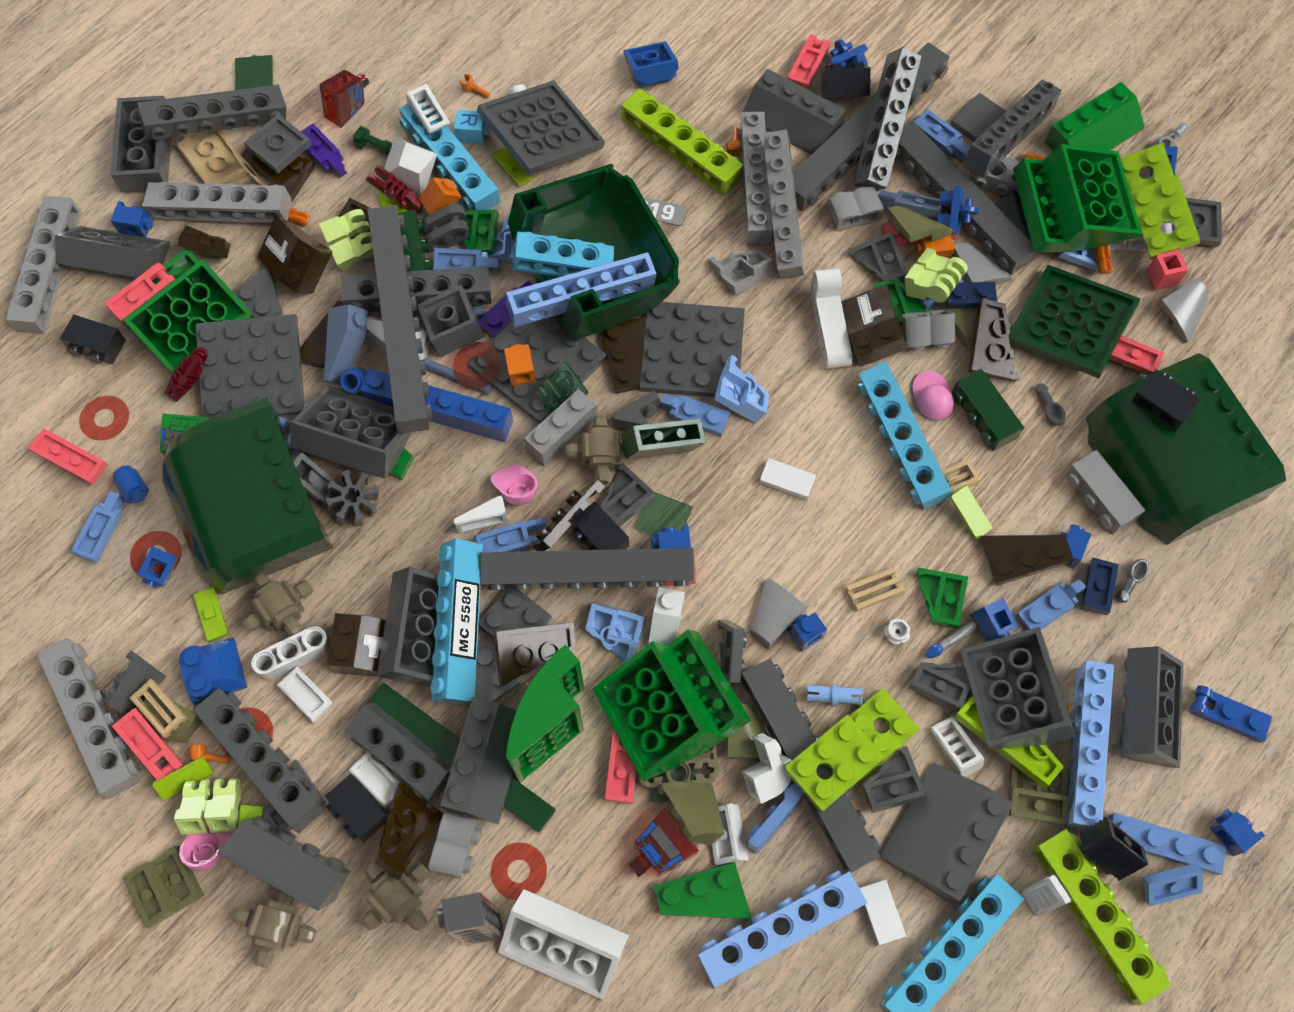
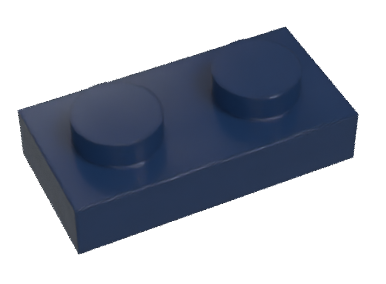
M959 282L946 300L947 309L978 308V302L982 298L998 302L995 282Z
M1094 557L1090 560L1081 609L1103 615H1108L1111 612L1119 564Z

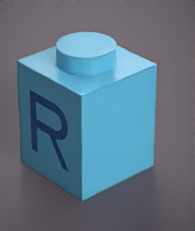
M457 110L454 125L456 138L460 143L484 145L485 135L489 136L490 127L477 111Z

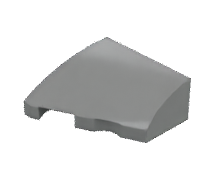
M960 243L954 245L955 250L952 257H958L967 264L968 270L964 275L967 282H995V285L1011 281L1012 277L1009 273L971 244Z
M760 249L746 253L730 254L731 258L728 260L716 261L715 257L708 259L712 270L734 294L740 293L774 276L773 259Z
M1197 277L1162 299L1158 304L1173 320L1174 323L1171 328L1185 344L1191 339L1209 303V295L1205 285Z
M768 578L764 583L749 632L770 649L787 632V629L793 624L794 620L806 611L807 607L782 586Z

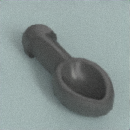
M1044 383L1038 384L1035 387V392L1040 396L1045 405L1046 418L1054 425H1063L1065 422L1063 407L1053 401L1048 392V387Z
M1138 559L1128 567L1127 580L1116 595L1119 602H1128L1136 584L1146 579L1149 573L1147 560Z

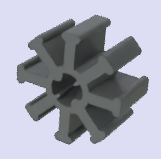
M348 470L341 473V481L344 482L345 488L334 483V480H331L328 484V494H333L337 497H327L326 507L328 512L342 507L340 512L336 513V522L341 525L345 524L348 513L353 512L355 518L354 525L357 527L363 525L364 516L361 515L360 509L369 513L371 517H374L377 512V503L373 504L368 500H378L379 490L377 485L363 490L369 482V475L364 472L360 473V479L357 484L352 485L350 479L351 472ZM349 495H354V498L357 497V502L351 503V499L348 500Z

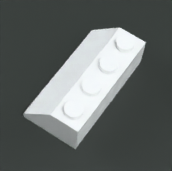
M523 889L510 912L498 953L604 1000L629 935Z

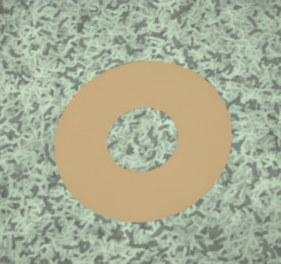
M232 151L243 168L260 185H265L253 167L241 155ZM243 162L246 163V164L252 169V171L255 173L256 176H254V175L245 167V165L243 164Z

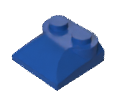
M666 41L623 50L625 59L632 72L633 82L640 87H646L651 83L660 81L669 82L677 75V70L679 69L678 60Z
M235 638L202 647L189 646L180 653L179 664L185 689L192 704L195 706L202 703L218 688H221L226 694L248 688Z

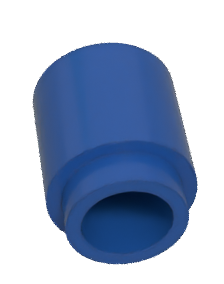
M363 367L345 370L340 377L341 387L351 394L360 392V387L365 382L367 370Z
M125 465L113 473V483L127 503H139L146 498L149 488L136 469Z

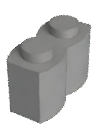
M861 186L854 192H837L830 197L828 209L837 230H847L858 225L877 222L881 220L884 211L875 187Z
M950 309L903 314L902 331L910 350H923L924 346L928 345L944 348L948 347L949 343L955 342V313Z
M444 813L428 869L432 872L464 879L465 873L470 874L474 863V857L470 856L473 845L478 846L482 829L478 828V821Z

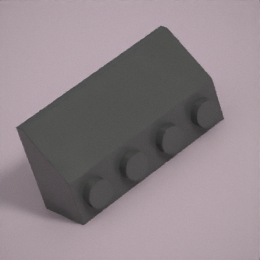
M766 69L755 83L743 112H764L766 131L773 132L787 129L790 143L811 155L843 125L846 109L769 69Z
M78 226L55 235L56 263L66 265L68 269L85 268L89 269L91 273L107 272L112 273L113 277L123 278L129 276L137 279L157 263L163 265L170 247V241Z
M1159 646L1128 648L1127 658L1125 659L1126 684L1123 688L1125 696V710L1122 713L1124 736L1121 738L1123 755L1137 762L1180 768L1183 662Z
M476 697L472 698L440 805L444 811L499 825L513 776V770L506 755L510 730L516 710L500 703Z
M261 816L245 819L217 853L222 858L317 911L335 901L350 873V870L344 867L345 863L335 857L327 858L321 855V850L318 847L309 843L303 845L295 840L296 836L287 830L281 829L280 832L270 827L272 823Z

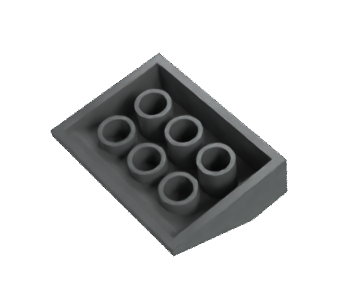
M327 385L291 422L290 447L385 479L395 467L412 432L398 434L394 406Z
M410 566L393 572L377 676L398 682L431 686L434 669L432 657L435 652L434 629L437 621L438 575Z
M1040 627L961 649L988 749L1047 745L1076 737Z
M933 762L921 782L926 793L925 799L909 803L879 858L954 905L960 902L1014 803L992 789Z

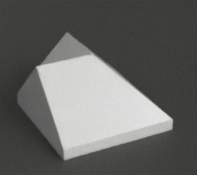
M395 137L384 169L394 175L396 179L406 184L407 187L414 190L417 196L420 197L427 187L437 154Z

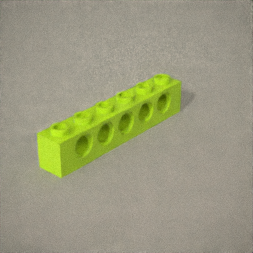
M639 88L621 104V119L723 196L742 179L744 165L737 157H732L719 144L709 140L703 132L697 131L685 119L674 114L669 107L663 106L655 100L650 93H646Z
M1065 829L1031 849L1047 875L1056 876L1071 898V901L1067 903L1068 907L1132 1005H1143L1171 987L1167 980V972L1160 963L1154 961L1149 953V945L1141 936L1136 934L1131 926V918L1124 910H1120L1114 901L1115 895L1107 884L1102 883L1097 875L1098 870L1095 864L1083 855L1080 850V842L1074 834L1069 833ZM1063 856L1071 859L1073 863L1072 870L1064 867L1062 863ZM1081 881L1089 886L1090 892L1088 896L1083 895L1079 889ZM1098 907L1103 908L1106 912L1107 918L1105 922H1102L1097 917L1096 911ZM1116 933L1120 934L1124 940L1122 948L1117 947L1114 942V935ZM1134 959L1141 965V973L1139 975L1135 974L1132 970Z

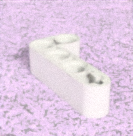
M839 268L815 270L810 287L811 300L826 369L852 365V351L840 299L842 276Z

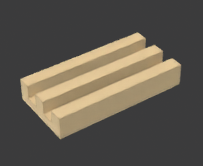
M969 459L941 470L946 477L962 469H968L967 472L949 478L947 480L949 485L968 477H973L950 487L952 494L964 485L970 488L981 481ZM925 477L923 479L924 484L928 483L931 477Z
M894 567L846 586L845 590L856 612L904 593L905 589L901 586ZM890 577V580L885 581L883 583H880L878 585H875L873 587H870L855 594L853 592L863 587H866L870 584ZM892 585L895 587L893 590L861 603L857 600Z
M149 679L130 697L131 701L164 738H168L171 735L170 732L180 727L179 724L181 722L184 723L188 719L153 679ZM149 688H151L154 691V693L160 698V700L174 714V716L176 717L175 719H173L167 713V711L161 706V704L148 691ZM144 695L169 725L164 727L139 697Z

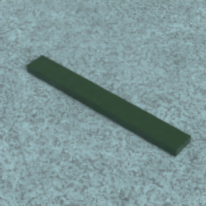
M383 682L366 704L376 703L444 760L453 765L460 738ZM512 777L504 807L535 831L541 833L556 812V809Z

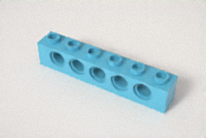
M423 99V100H421V101H419V102H417V103H418V104H421V103L425 102L426 100ZM409 104L399 108L401 115L399 122L404 131H409L412 134L411 136L416 146H421L437 154L435 164L438 173L443 179L447 178L456 185V189L462 197V202L468 210H489L501 203L498 188L447 126L429 134ZM429 105L422 108V111L431 108V106ZM434 111V112H432V113L426 115V117L429 118V117L435 115L436 112ZM438 118L430 122L431 126L440 122L441 119Z
M887 361L859 373L861 380L857 384L863 397L868 396L871 402L868 404V408L873 418L878 417L881 422L878 428L883 439L889 438L892 446L888 447L894 461L899 459L903 467L899 469L905 483L910 481L913 487L910 493L915 504L921 503L923 509L926 510L950 499L949 496L952 495V490ZM880 390L888 392L884 397H877L876 393ZM890 411L899 413L895 418L886 417V414ZM901 432L909 434L905 440H899L896 436ZM910 454H918L920 456L915 462L907 460ZM927 475L931 477V480L926 484H921L917 481L918 478Z
M998 874L990 878L984 876L975 886V889L978 891L972 899L966 897L957 907V910L960 912L953 921L950 918L947 919L938 931L941 933L939 938L935 942L929 940L919 953L923 955L916 964L910 962L902 971L901 975L904 978L897 987L892 984L883 993L882 998L885 1001L880 1006L886 1012H929L1024 898ZM983 899L991 902L993 906L991 915L983 912L981 908ZM965 920L970 921L974 925L975 932L972 937L966 935L963 931L962 926ZM946 942H951L956 947V956L953 959L949 958L944 952ZM929 963L933 964L938 970V976L934 981L930 980L925 974V968ZM910 985L916 987L919 991V999L915 1003L910 1002L906 997V990Z

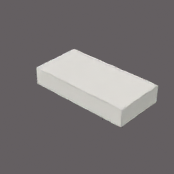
M768 458L759 483L807 500L816 475Z
M298 666L277 684L313 723L317 722L335 705Z
M368 750L348 770L387 810L391 806L399 781L384 765L376 762L371 757L372 753Z
M883 880L859 888L867 901L864 908L877 945L906 937L887 881Z

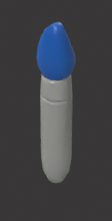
M977 621L963 625L939 643L933 644L926 652L925 657L935 658L941 655L944 650L975 631L978 627Z

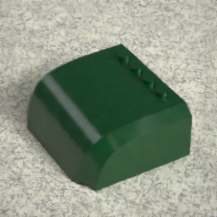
M613 164L514 194L508 218V225L514 242L517 232H532L537 235H553L570 240L579 239L590 243H604L614 246L613 262L648 252L656 271L654 287L604 302L599 300L593 288L570 297L565 313L555 317L566 337L572 341L601 332L647 313L664 301L680 283V279H678L679 258L634 180L628 175L623 176L613 169ZM532 273L537 284L559 278L558 276Z
M1200 353L1159 370L1161 373L1169 374L1183 388H1189L1194 391L1197 397L1201 399L1194 411L1176 432L1132 402L1137 391L1151 375L1119 390L1098 405L1086 417L1089 434L1087 435L1088 444L1093 452L1097 450L1146 510L1137 519L1141 527L1150 534L1153 532L1165 540L1166 545L1265 500L1286 481L1284 465L1210 358Z
M267 397L219 415L180 433L168 444L163 461V484L198 573L222 595L253 582V579L260 574L268 576L333 549L324 525L314 513L283 438V435L286 433L277 411Z

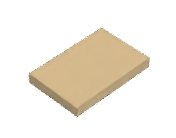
M222 130L192 134L175 144L203 184H233L249 174L234 156L232 151L237 152L239 155L240 153ZM243 162L245 167L252 173L251 168Z

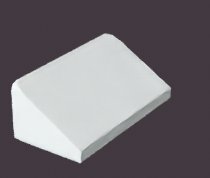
M728 803L718 806L724 834L711 845L715 866L747 861L748 853L738 804Z

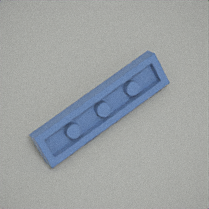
M1111 814L1110 820L1142 845L1145 853L1183 865L1197 863L1202 871L1216 875L1223 874L1227 846L1122 814Z

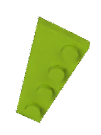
M972 696L957 713L955 719L986 743L975 700ZM1046 745L994 749L1045 790L1064 767Z

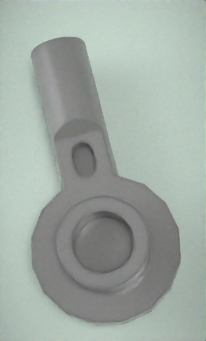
M1181 123L1168 137H1157L1152 146L1161 143L1164 146H1176L1175 142L1188 130V125Z

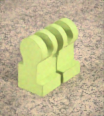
M361 209L352 210L341 217L336 216L319 223L324 237L330 245L329 248L333 251L332 255L336 264L343 272L352 268L351 265L374 256L371 232H367L370 226L367 221H363L365 215Z
M927 248L917 260V264H914L905 276L906 296L926 300L929 297L936 302H945L961 278L966 274L968 270L967 264L958 257H952L951 259L936 255V250Z
M230 778L227 787L223 779H216L213 786V800H211L212 785L210 780H202L199 788L195 780L186 781L183 786L180 809L176 810L174 817L181 835L206 834L208 827L211 833L234 832L238 826L240 813L239 802L242 795L240 779Z

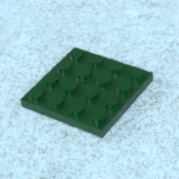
M1047 265L1010 330V344L1100 379L1141 298Z

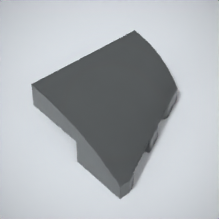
M132 650L126 656L131 661L127 670L118 672L112 688L104 699L106 704L123 716L132 709L138 708L131 701L130 697L149 679L155 680L160 685L166 678L163 673ZM144 695L139 697L143 702L146 699Z

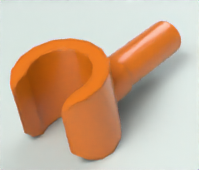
M464 74L467 82L459 80L464 92L475 91L489 98L490 93L474 84L471 74Z
M738 128L733 129L732 142H726V151L731 156L740 154Z
M206 745L190 746V757L193 761L204 756L207 761L229 763L230 757L206 754Z

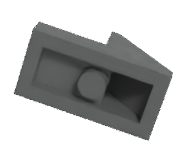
M655 390L613 414V427L616 430L626 431L632 426L648 424L644 417L650 418L660 409V397Z
M299 452L293 462L304 489L321 505H325L326 498H331L333 495L328 494V484L334 479L302 452Z

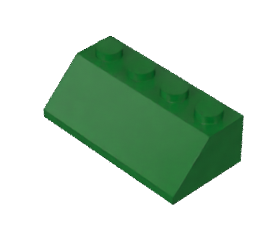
M1123 82L1118 83L1051 126L1045 143L1053 151L1061 144L1106 150L1114 149L1142 131L1145 127L1137 96Z

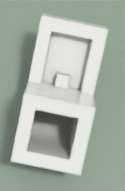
M763 733L753 737L761 762L742 771L749 795L761 804L780 795L788 787L792 779L784 770L785 766L792 760L781 754V748L775 739Z

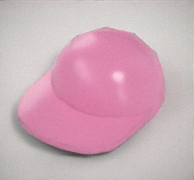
M924 371L914 379L912 393L919 412L932 420L947 418L954 408V396L947 381L934 371Z
M521 465L505 467L491 476L492 485L503 496L504 500L510 504L517 506L528 504L536 496L538 481L530 471Z
M208 827L206 834H189L183 841L179 851L182 863L193 871L201 872L211 869L221 859V856L217 855L220 848L234 832L211 833Z

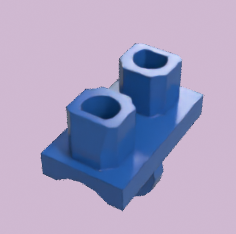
M842 39L835 41V49L830 51L833 58L829 60V63L840 62L842 63L841 66H847L852 61H864V65H868L865 56L868 48L865 43L853 48L851 42L845 43Z
M954 186V190L941 191L940 205L952 206L951 214L938 215V222L950 227L952 234L960 235L962 215H964L963 223H970L971 215H977L979 211L977 207L972 206V198H966L965 206H963L965 192L962 190V186Z

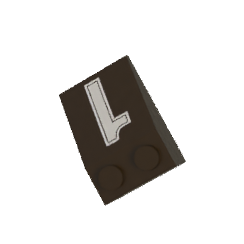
M275 215L257 258L278 281L296 293H314L333 251L281 216Z
M887 284L841 301L848 335L855 356L861 366L908 349Z
M335 613L327 667L336 674L379 677L377 672L385 620L364 615Z

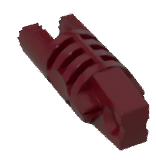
M377 165L374 169L380 178L374 174H369L366 177V181L381 193L386 194L388 198L397 202L402 208H407L410 211L415 210L416 215L423 208L417 193L410 187H407L402 181L396 179L394 175L382 166Z
M203 347L196 348L188 358L180 362L164 392L167 396L178 401L191 390L203 372L202 366L208 358V350Z

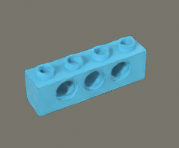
M517 232L514 243L512 270L562 277L612 263L614 260V246L604 243L584 242L579 239L558 238L553 235L544 236L532 232Z

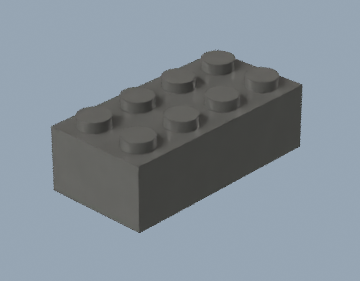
M164 95L117 98L111 176L121 192L146 191L148 182L168 183L171 137L160 140H145L137 108L138 102L165 99Z

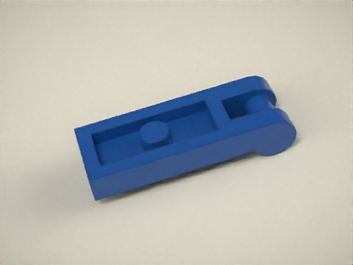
M1202 685L1196 687L1195 696L1197 697L1195 702L1191 703L1189 709L1191 714L1259 743L1265 741L1272 719L1271 715L1218 694L1209 687ZM1207 701L1213 704L1211 709H1208L1206 706Z

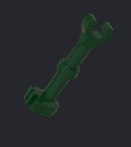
M360 126L353 135V145L360 150L366 144L380 149V152L385 155L390 153L392 142L388 140L383 141L370 135V130L364 126Z

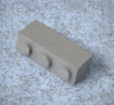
M578 389L524 438L526 450L545 466L565 448L566 444L573 441L593 422L594 417L597 416V405Z
M1097 450L1074 463L1065 474L1069 484L1082 495L1087 507L1093 509L1099 517L1102 526L1109 529L1113 535L1136 521L1146 511Z

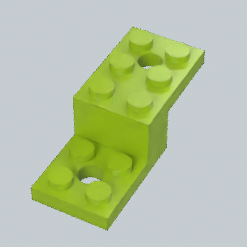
M1161 143L1122 157L1121 162L1150 260L1154 259L1157 254L1182 250L1200 244V238L1178 175L1174 176L1164 144ZM1144 169L1153 171V175L1148 179L1141 178L1139 173ZM1165 223H1171L1175 226V230L1170 234H1165L1160 229Z
M882 688L850 716L847 714L785 766L784 770L822 813L857 782L859 783L907 742L920 728L888 692ZM879 719L885 721L888 725V731L886 733L877 732L874 729V721ZM827 765L832 771L831 778L821 779L817 775V767Z

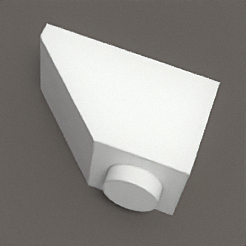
M658 588L649 643L656 641L669 645L677 638L685 592Z

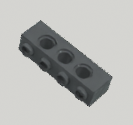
M376 703L363 704L345 730L352 736L350 738L351 741L357 746L365 747L372 753L371 757L376 762L382 765L385 764L392 769L393 776L402 782L406 781L413 787V792L420 798H427L429 800L438 797L447 784L452 765ZM377 729L382 733L381 742L377 741L375 737ZM397 746L401 747L403 751L402 759H399L396 755ZM418 763L424 768L423 776L417 773L416 767Z

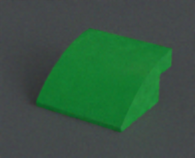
M1061 144L1044 160L1024 158L1013 168L1034 252H1067L1091 249L1126 241L1142 235L1119 151Z
M189 249L183 250L164 265L166 273L172 275L175 280L123 319L125 322L123 325L171 374L174 373L180 362L188 358L197 348V323L249 319L253 316L203 259L199 261ZM156 278L152 282L156 285L160 280Z
M690 629L669 645L656 641L650 642L592 688L642 781L667 772L702 754L751 721L700 634Z
M566 644L550 657L536 674L525 691L511 726L506 758L520 783L584 731L580 707L573 699L585 689L581 665L578 658Z

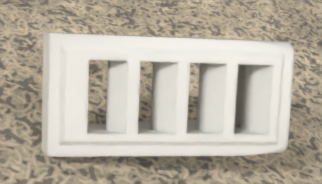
M427 84L406 93V101L429 134L450 125V121ZM423 99H426V100H427V101H425V102H423V103H421V104H418V103H417V102H419V101H421V100H423ZM429 105L431 106V108L422 111V108ZM434 111L436 112L435 115H433V116H431V117H429V118L426 117V115H428V114H430V113H432V112H434ZM438 118L441 119L440 122L431 126L430 122Z
M502 495L454 519L459 534L508 522Z
M954 716L930 727L932 735L956 773L967 777L983 767L984 757ZM953 728L955 732L945 737L942 736V733ZM957 738H959V740H960L959 742L953 744L952 746H950V745L948 744V743L954 741V740L957 739ZM965 748V752L961 753L958 756L955 754L956 752Z
M1054 875L1039 880L1022 891V896L1036 916L1044 915L1071 901V898Z

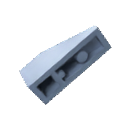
M352 305L328 308L324 367L325 382L341 385L340 377L342 373L347 369L353 368L366 336L368 310Z

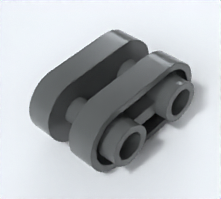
M450 203L423 219L424 232L427 234L425 238L428 250L450 248L469 237L468 223L465 222L467 218L466 212L462 205Z

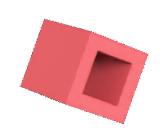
M1179 250L1157 254L1147 268V273L1155 290L1178 285L1188 271Z

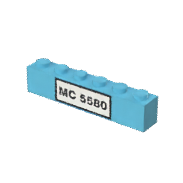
M457 538L441 544L439 551L440 572L437 578L439 586L438 600L436 602L437 621L434 629L435 652L432 657L434 665L433 680L431 682L432 702L464 705L471 703L472 698L475 697L481 552L483 544Z

